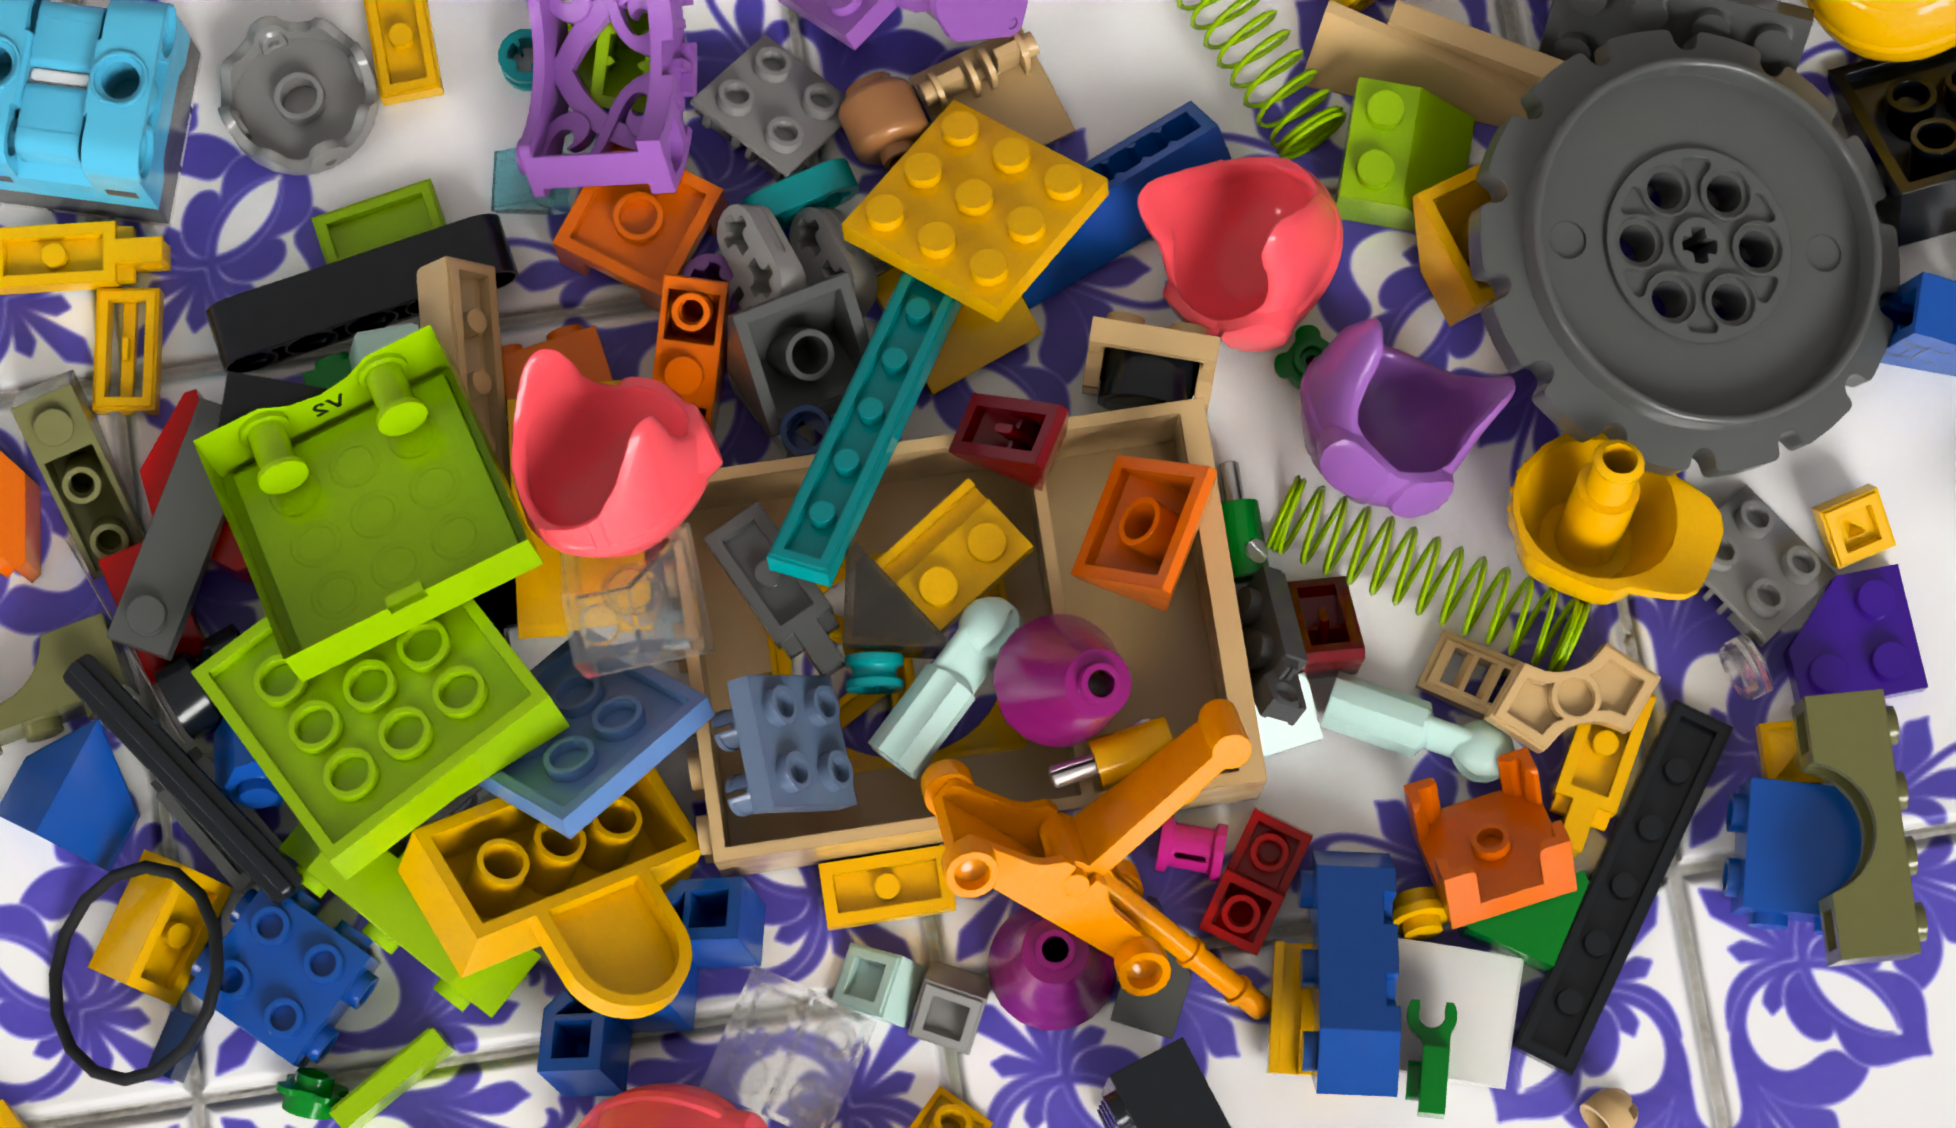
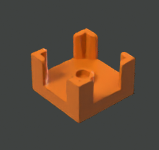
M615 144L611 152L633 150ZM686 170L683 172L676 193L652 194L649 184L582 187L552 242L560 264L584 276H588L590 272L589 267L628 285L639 291L644 305L660 313L664 275L666 273L682 275L683 269L692 259L707 229L709 234L716 235L719 218L728 207L724 189Z
M1528 747L1502 754L1497 758L1501 790L1444 808L1440 807L1437 784L1434 778L1429 777L1403 785L1412 836L1452 930L1577 891L1571 840L1562 821L1558 820L1552 823L1542 803L1538 770Z

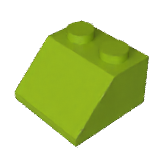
M1359 77L1351 102L1335 203L1341 219L1416 232L1412 197L1467 170L1475 117L1421 87Z

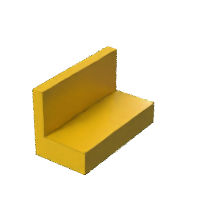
M144 849L138 862L147 860L180 868L206 891L217 919L219 918L233 889L232 887L184 864ZM149 874L130 878L88 968L176 1007L191 977V968L204 950L209 939L208 929L195 899L172 879Z

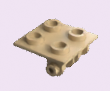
M1022 27L1014 36L988 39L909 77L932 123L953 100H956L1044 146H1048L1076 132L1036 56L1040 54L1035 38L1030 31L1024 33Z

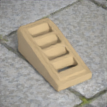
M1444 629L1415 688L1478 719L1484 720V716L1492 705L1488 700L1500 676L1502 675L1507 678L1513 667L1521 661ZM1455 652L1465 657L1452 686L1441 682L1440 679ZM1478 663L1488 668V671L1476 696L1464 692Z

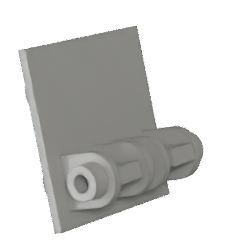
M764 35L700 91L697 96L691 99L690 104L696 108L695 112L702 117L701 125L707 129L711 127L726 140L731 141L730 147L735 151L745 145L747 149L744 157L752 162L759 156V165L774 176V180L778 182L806 170L808 166L804 162L842 128L838 113L846 95L767 35Z
M1746 484L1719 509L1722 515L1724 532L1718 552L1700 590L1707 585L1710 589L1702 598L1707 602L1716 594L1724 602L1716 612L1721 615L1729 607L1733 612L1726 619L1744 637L1749 640L1753 639L1762 647L1837 573Z

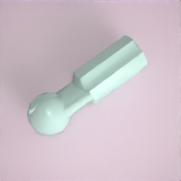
M1001 597L979 598L969 604L964 609L958 622L959 629L935 661L926 664L869 740L868 744L871 748L903 773L916 780L975 701L974 693L994 668L1001 646L1016 628L1023 625V619L1017 608Z
M1339 671L1320 724L1321 727L1410 758L1423 749L1452 759L1460 775L1472 782L1489 783L1498 779L1497 758L1502 754L1515 751L1511 737L1485 720L1478 719L1464 726L1434 717L1432 705L1429 701Z

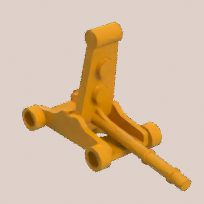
M1215 699L1206 703L1200 709L1198 721L1074 817L1058 811L1057 805L1046 798L1029 802L1014 801L975 786L970 768L963 762L955 759L937 761L924 771L920 787L927 809L937 816L945 846L941 866L947 886L955 895L964 898H975L986 894L992 888L1113 957V964L1120 985L1129 994L1149 996L1166 986L1171 976V967L1165 952L1167 950L1176 957V961L1180 966L1191 969L1224 995V1000L1228 1004L1238 1006L1255 1020L1263 1018L1268 1013L1270 999L1254 987L1252 981L1246 975H1239L1205 948V944L1201 939L1190 936L1143 898L1144 888L1137 868L1130 861L1124 859L1181 807L1193 801L1201 790L1224 769L1238 768L1249 760L1252 746L1237 708L1232 702L1226 699Z

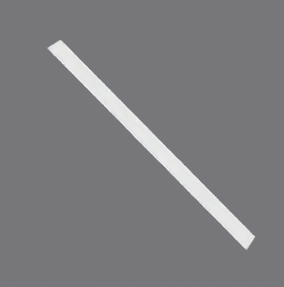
M64 539L67 545L69 546L71 552L73 553L74 557L76 558L78 564L80 565L81 569L83 570L85 576L87 577L89 583L94 589L96 595L101 601L103 607L108 613L110 619L113 620L111 612L109 611L107 605L105 604L100 593L95 587L93 581L91 580L89 574L87 573L82 562L77 556L75 550L67 542V540ZM127 646L181 741L189 748L132 648Z

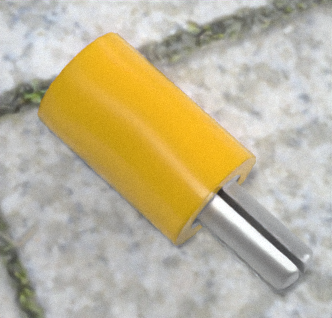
M1164 716L1155 719H1142L1134 722V725H1130L1127 728L1087 740L1089 754L1049 767L1051 783L1055 788H1060L1094 776L1098 777L1102 788L1118 783L1173 740L1168 723Z

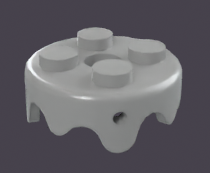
M277 16L261 17L250 25L247 36L242 44L231 55L226 57L221 65V107L218 108L220 118L241 151L255 163L274 172L297 176L317 174L335 168L351 158L365 143L375 124L379 107L378 85L365 52L358 42L350 38L333 23L323 18L314 17L310 21L289 22ZM299 86H308L316 90L317 100L314 106L307 112L296 114L285 109V98L292 89Z

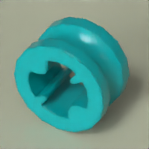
M519 29L510 33L502 41L498 50V62L509 84L522 91H532L533 71L520 72L517 61L513 59L516 53L521 57L524 56L522 49L533 48L531 29Z
M860 652L845 656V667L850 668L852 671V677L845 681V691L868 695L890 694L903 691L904 680L897 676V669L904 665L903 655L893 652Z

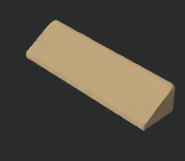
M445 256L417 270L420 329L431 325L455 363L511 489L509 440L495 267Z

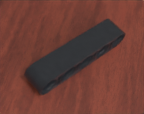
M490 213L468 217L214 303L206 310V316L224 372L247 373L354 338L357 332L384 328L419 316L417 270L445 256L494 266L497 289L507 286L518 278L519 273L500 217L497 214Z

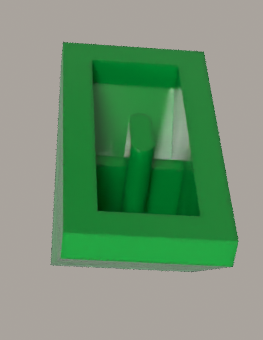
M1584 870L1575 873L1577 891L1457 928L1459 935L1500 954L1521 958L1524 960L1525 965L1545 973L1554 967L1587 889L1589 880Z

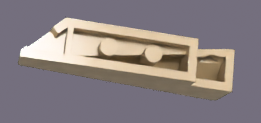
M1329 0L1304 70L1306 71L1310 68L1317 69V74L1305 86L1319 90L1323 88L1331 89L1330 92L1348 96L1354 95L1359 77L1421 87L1475 117V122L1499 127L1514 115H1520L1528 119L1527 113L1521 104V97L1542 77L1565 61L1400 0H1396L1388 24Z

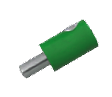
M1225 461L1218 464L1217 470L1235 584L1249 583L1262 565L1269 566L1268 549L1265 547L1259 503L1256 499H1245L1239 463L1237 461Z

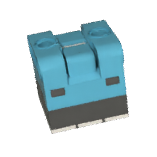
M0 0V205L171 227L202 62V55L177 16L175 6L172 3L149 0H110L108 8L50 0Z

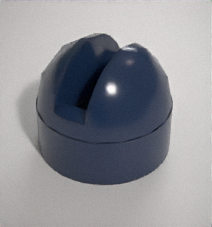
M808 404L797 406L790 410L782 420L780 427L782 442L795 456L816 454L832 420L817 406ZM803 422L823 436L817 445H814L810 440L796 432Z

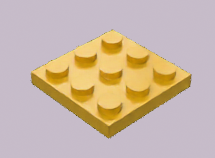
M953 100L841 224L843 237L847 242L988 318L999 322L1109 195L1108 178Z

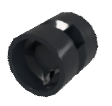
M233 623L201 640L200 653L193 655L184 650L173 656L172 661L166 660L152 668L164 697L185 731L193 740L218 727L223 716L192 675L191 671L241 635Z

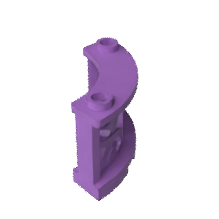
M527 0L533 43V83L526 126L522 138L519 139L516 147V161L520 173L527 176L533 196L535 198L548 197L550 190L554 188L649 184L652 194L676 193L687 162L693 132L689 126H683L682 123L685 97L697 96V42L685 43L684 29L686 28V21L683 18L682 6L694 5L693 0H572L567 3L564 0ZM626 8H628L630 17L638 22L642 14L648 13L649 31L646 34L638 36L634 32L628 20ZM612 22L618 36L626 45L650 58V72L635 78L626 85L614 100L609 113H607L585 88L577 74V70L591 45L608 24ZM568 24L573 25V27H572V29L570 30L569 34H568ZM647 96L645 113L643 116H639L638 112L631 108L640 97ZM570 107L573 112L568 113V108ZM574 134V140L567 148V150L573 153L585 150L594 141L596 134L599 135L590 153L562 154L566 135ZM615 144L633 150L611 152Z

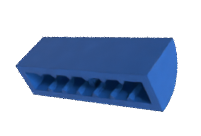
M1190 100L1082 164L1084 167L1108 178L1109 195L1022 294L1028 308L1031 309L1152 237L1139 214L1137 198L1140 191L1148 182L1158 177L1221 159L1224 161L1232 159L1218 124Z

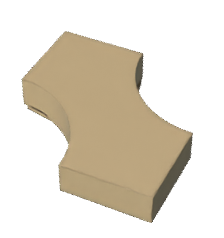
M1609 643L1600 645L1596 653L1587 662L1570 671H1544L1527 663L1520 662L1513 667L1483 719L1537 754L1544 752L1562 732L1576 725H1602L1625 734L1631 731L1661 677Z

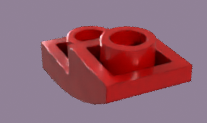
M1255 807L1198 928L1257 956L1314 834Z

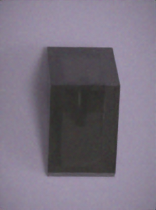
M857 542L847 550L842 641L844 655L847 656L860 652H893L902 654L904 658L936 659L947 645L945 635Z

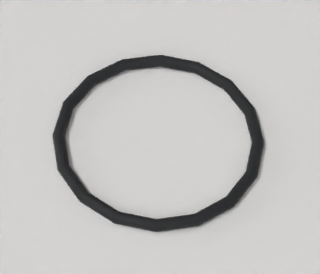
M144 860L111 870L78 899L59 931L49 970L50 1015L65 1053L91 1078L121 1086L137 1084L161 1077L192 1052L214 1015L224 975L222 928L206 891L180 868ZM149 874L172 879L195 899L208 929L211 971L201 1011L181 1044L155 1065L124 1073L98 1066L76 1045L64 1015L62 973L71 937L90 905L116 882Z

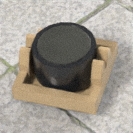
M1109 312L1107 318L1093 316L1081 394L1097 396L1100 383L1097 404L1109 411L1192 399V397L1193 399L1204 397L1207 414L1221 337L1208 335L1207 328L1187 322L1172 323L1170 329L1145 325L1143 317L1127 312Z

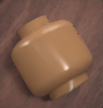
M886 72L866 75L851 84L846 90V98L841 103L838 113L839 120L852 150L860 162L870 165L883 164L887 170H890L930 126L911 84L905 79L891 77Z

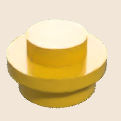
M1435 887L1409 889L1397 894L1395 899H1393V924H1398V934L1404 935L1405 939L1417 941L1430 939L1440 934L1443 930L1442 925L1448 922Z

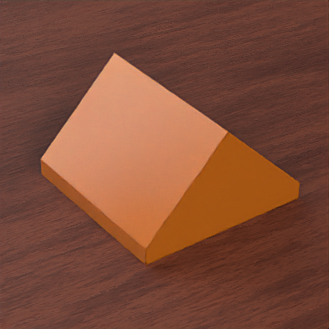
M1117 455L1071 575L1084 582L1166 612L1211 497L1217 471L1210 466Z

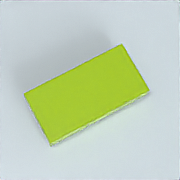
M430 178L311 218L326 265L447 225Z
M427 1028L331 1107L332 1111L329 1114L341 1128H362L456 1051V1049L442 1032L435 1028Z

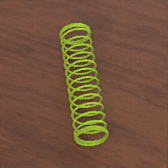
M1177 0V7L1181 10H1194L1190 19V27L1195 30H1207L1204 35L1203 46L1211 50L1221 49L1217 55V66L1221 69H1234L1230 76V86L1236 89L1248 88L1243 97V105L1252 109L1261 108L1257 114L1256 125L1261 128H1274L1270 135L1269 145L1276 148L1275 153L1279 154V158L1294 159L1307 153L1328 139L1345 122L1347 113L1343 111V107H1328L1294 127L1279 143L1275 142L1276 135L1286 123L1299 118L1321 104L1329 96L1331 89L1323 88L1313 93L1296 105L1282 119L1263 123L1261 119L1265 111L1273 103L1288 97L1308 84L1316 76L1317 69L1310 68L1295 76L1278 89L1268 100L1250 103L1248 98L1257 85L1274 78L1294 65L1303 56L1304 50L1295 49L1268 66L1255 80L1241 84L1236 83L1235 78L1242 67L1260 59L1288 39L1291 30L1282 29L1275 32L1255 46L1241 61L1224 64L1222 63V57L1230 46L1246 40L1269 25L1275 19L1278 10L1269 9L1254 17L1235 32L1228 41L1220 44H1210L1209 37L1216 27L1244 14L1260 0H1251L1245 6L1230 14L1248 1L1237 0L1223 11L1214 22L1206 25L1195 23L1198 13L1202 8L1220 0H1201L1198 4L1187 6L1182 3V0ZM1264 18H1266L1264 21H1262V22H1261L1260 24H1258L1256 27H1254L1253 29L1247 31V30L1250 29L1252 26H1254L1256 23H1258L1259 21H1261V20H1263ZM1276 40L1274 43H1272L1271 45H1269L1268 47H1266L1265 49H1263V48H1264L1265 46H1267L1269 43H1271L1272 41Z
M1300 475L1295 476L1266 540V549L1271 548L1272 552L1277 551L1279 556L1284 554L1294 541L1315 504L1299 559L1302 566L1306 565L1318 549L1339 513L1322 571L1326 576L1333 571L1363 521L1345 581L1349 586L1356 581L1386 531L1369 586V593L1373 596L1381 588L1410 539L1392 597L1394 606L1399 605L1433 549L1415 608L1417 616L1422 615L1457 557L1438 619L1440 626L1446 624L1475 573L1481 566L1461 632L1463 637L1470 633L1489 598L1504 576L1499 598L1484 641L1486 646H1490L1493 643L1518 598L1528 585L1518 622L1509 645L1508 654L1510 657L1515 655L1535 618L1551 595L1546 618L1531 663L1534 667L1539 664L1566 615L1574 606L1547 669L1550 672H1562L1587 620L1591 608L1590 603L1572 598L1566 604L1548 633L1558 597L1557 590L1549 588L1540 598L1523 626L1534 589L1533 577H1527L1519 585L1500 616L1511 577L1510 567L1506 566L1498 572L1475 610L1488 566L1486 556L1480 557L1475 562L1451 602L1464 559L1463 546L1457 547L1451 553L1427 593L1441 547L1440 536L1432 538L1403 585L1418 536L1417 526L1410 527L1405 533L1379 577L1395 525L1394 516L1387 517L1382 523L1355 569L1370 522L1371 506L1362 509L1332 559L1348 507L1349 499L1347 496L1339 499L1308 551L1326 489L1324 485L1317 488L1285 541L1291 518L1307 483L1305 477L1301 479Z

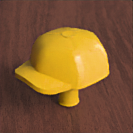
M1565 433L1544 444L1528 461L1524 462L1520 469L1516 470L1513 486L1509 488L1511 494L1507 507L1508 527L1513 534L1517 556L1523 570L1535 580L1563 594L1598 605L1618 602L1630 594L1665 600H1685L1697 594L1710 571L1724 532L1722 515L1710 497L1677 477L1676 474L1665 476L1644 471V457L1636 446L1620 439L1609 440L1603 433L1583 443Z

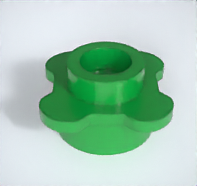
M1313 325L1299 327L1295 332V342L1287 352L1278 354L1274 361L1276 374L1280 378H1288L1290 383L1299 390L1302 376L1308 367L1306 359L1308 357L1315 358L1320 355L1330 344L1321 337L1317 327Z
M298 1068L296 1074H288L286 1081H278L276 1085V1090L284 1094L283 1110L299 1117L314 1120L332 1119L333 1117L329 1114L332 1111L330 1108L339 1102L340 1098H344L349 1093V1089L343 1085L336 1084V1077L332 1073L315 1068Z

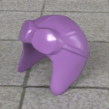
M1377 318L1350 324L1342 329L1323 352L1312 360L1302 376L1300 384L1301 422L1307 453L1324 479L1334 489L1345 494L1351 501L1358 504L1387 507L1393 514L1404 518H1416L1438 510L1452 494L1454 487L1453 474L1482 433L1513 397L1516 388L1515 380L1511 376L1483 378L1456 375L1447 370H1441L1399 349L1383 344V327Z

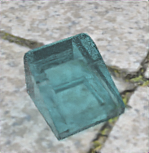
M516 148L494 152L492 212L532 215H559L568 212L570 188H554L550 190L548 197L535 198L527 176L522 175L518 169Z

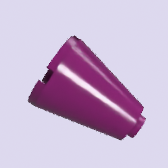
M1068 614L1042 616L1016 628L999 649L992 673L993 688H996L1000 711L1006 723L1025 739L1050 747L1078 745L1096 736L1123 707L1131 691L1129 669L1111 639L1090 621Z
M1026 907L1015 912L1001 925L992 941L988 956L989 980L1000 1005L1020 1023L1042 1031L1069 1029L1092 1019L1108 1001L1117 977L1113 957ZM1056 947L1065 951L1068 955L1063 961L1053 963L1043 956L1042 950Z

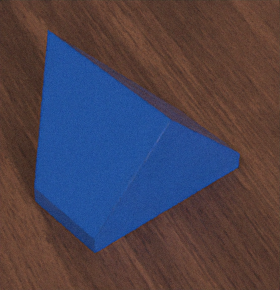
M99 718L26 756L0 802V817L108 872L111 871L141 816L136 810Z

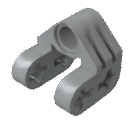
M757 204L729 205L719 218L717 242L734 275L729 282V288L740 311L838 273L848 272L862 317H864L876 300L878 278L866 252L844 240L841 224L846 217L838 209L831 207L802 208L795 214L791 222L790 243L774 214L766 206Z

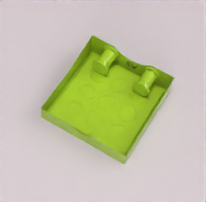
M431 325L365 356L345 379L318 396L290 406L257 409L193 441L243 555L282 657L302 683L544 564L456 365ZM283 603L286 611L276 617L274 609Z
M474 599L303 683L284 661L267 616L191 671L192 675L319 849L346 881L455 798L570 727L551 697ZM283 603L274 609L276 617L286 611Z

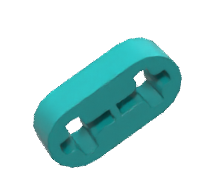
M837 158L820 163L766 186L747 196L740 204H757L768 207L782 230L791 227L795 214L802 208H835L853 198L859 192L860 187L848 161L845 158Z

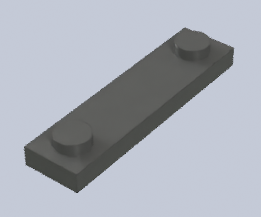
M203 398L199 399L106 635L113 642L172 661L227 520L193 443L194 440L216 430L218 427L221 404Z

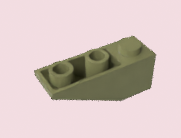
M72 369L14 394L10 410L93 580L104 576L98 562L99 559L143 542L146 535L101 426Z

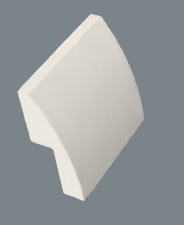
M1398 938L1399 977L1396 982L1395 1001L1396 1006H1400L1399 1072L1407 1073L1408 1060L1421 1061L1422 1057L1421 1041L1411 1033L1406 1021L1410 1001L1412 999L1420 1000L1419 1018L1427 1027H1437L1443 1023L1446 1002L1455 1003L1457 1022L1450 1038L1448 1082L1505 1090L1524 960L1480 950Z

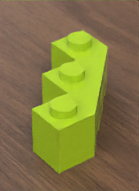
M301 822L279 847L280 850L298 864L296 869L303 875V885L319 898H322L327 890L330 889L369 921L361 930L366 936L390 955L401 946L440 977L432 988L462 1012L470 1003H473L492 1018L541 958V955L531 949L461 978L398 873V868L406 849L399 842L347 881L328 861Z

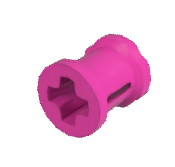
M1172 815L1161 826L1154 871L1164 873L1168 867L1206 873L1209 881L1218 882L1224 858L1228 825L1218 823L1215 829L1176 822L1174 815Z

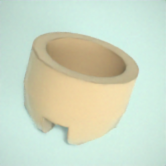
M1604 1088L1594 1093L1580 1105L1581 1116L1589 1128H1634L1638 1120L1639 1111L1637 1106L1632 1103V1097L1620 1088Z

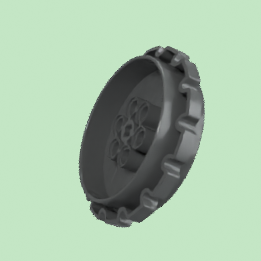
M1668 30L1642 31L1608 40L1595 50V64L1582 53L1572 56L1542 77L1521 97V104L1527 113L1528 119L1520 115H1514L1497 128L1486 149L1476 177L1477 183L1490 194L1491 203L1481 205L1469 215L1468 250L1470 271L1475 281L1486 282L1493 288L1494 302L1482 309L1481 316L1492 343L1504 365L1511 373L1527 369L1535 375L1537 388L1532 394L1533 403L1553 423L1571 437L1583 443L1603 433L1609 440L1620 439L1628 441L1643 454L1645 461L1644 471L1673 476L1687 470L1693 458L1698 463L1700 471L1705 477L1732 475L1759 468L1777 460L1780 455L1779 441L1790 451L1812 443L1831 429L1851 409L1852 402L1846 393L1845 385L1856 387L1873 378L1885 354L1893 330V322L1882 313L1879 301L1897 293L1900 286L1898 237L1893 225L1883 224L1877 218L1875 204L1886 197V190L1863 142L1856 135L1849 138H1842L1832 126V120L1837 114L1835 105L1802 75L1791 67H1785L1772 76L1768 75L1761 67V53L1757 48L1727 37L1700 32L1686 41L1681 49L1675 44ZM1647 186L1654 189L1659 195L1661 208L1654 205L1650 200ZM1707 190L1716 196L1720 211L1710 204L1707 198ZM1620 238L1628 242L1633 249L1634 261L1627 258L1622 252L1619 243ZM1739 245L1749 253L1752 262L1751 267L1741 258ZM1652 294L1657 295L1662 300L1666 310L1665 317L1656 311L1652 303ZM1712 297L1721 303L1725 312L1724 319L1720 318L1714 311Z

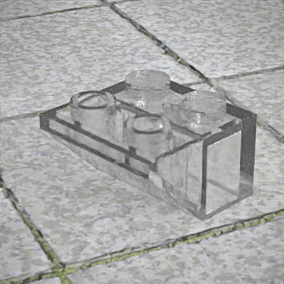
M753 965L700 1088L709 1090L733 1105L749 1112H754L786 1128H832L875 1031L877 1022L812 989L757 965Z

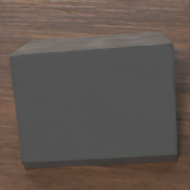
M838 273L728 315L727 372L768 437L773 438L780 435L783 418L790 410L797 406L805 404L814 405L822 409L828 416L836 413L870 341L849 273Z

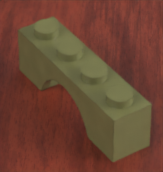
M102 612L40 635L38 658L32 674L17 693L0 703V756L3 754L1 746L26 738L28 743L47 740L64 731L63 723L84 715H87L89 720L98 718L65 684L63 675L71 663L85 654L93 655L132 697L140 695L124 646L106 637L112 621Z
M1884 689L1804 696L1791 707L1800 772L1829 782L1848 799L1859 820L1862 837L1860 857L1850 878L1837 891L1818 901L1827 967L1905 960L1922 953L1920 942L1927 940L1928 924L1923 904L1921 902H1914L1911 876L1917 874L1918 855L1913 837L1905 836L1901 810L1907 809L1909 797L1903 771H1895L1892 745H1897L1899 740V724L1896 711L1893 706H1886Z

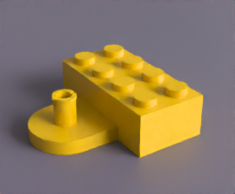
M655 767L571 839L499 797L417 828L411 833L398 868V873L461 978L541 946L565 987L580 1003L605 1016L620 1019H636L652 1015L670 1004L680 991L691 967L692 946L690 937L665 893L680 879L690 878L701 856L698 835Z

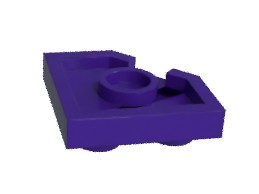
M1898 564L1835 576L1829 582L1805 623L1783 653L1795 704L1804 696L1884 689V696L1887 699L1923 692L1928 688Z

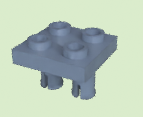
M745 675L727 682L732 709L716 712L712 718V728L730 725L733 729L715 734V740L718 746L726 752L741 750L745 773L730 776L725 784L726 793L740 790L746 793L727 800L733 813L737 816L745 817L751 814L838 811L857 805L853 785V767L847 757L839 719L840 706L833 690L831 676Z

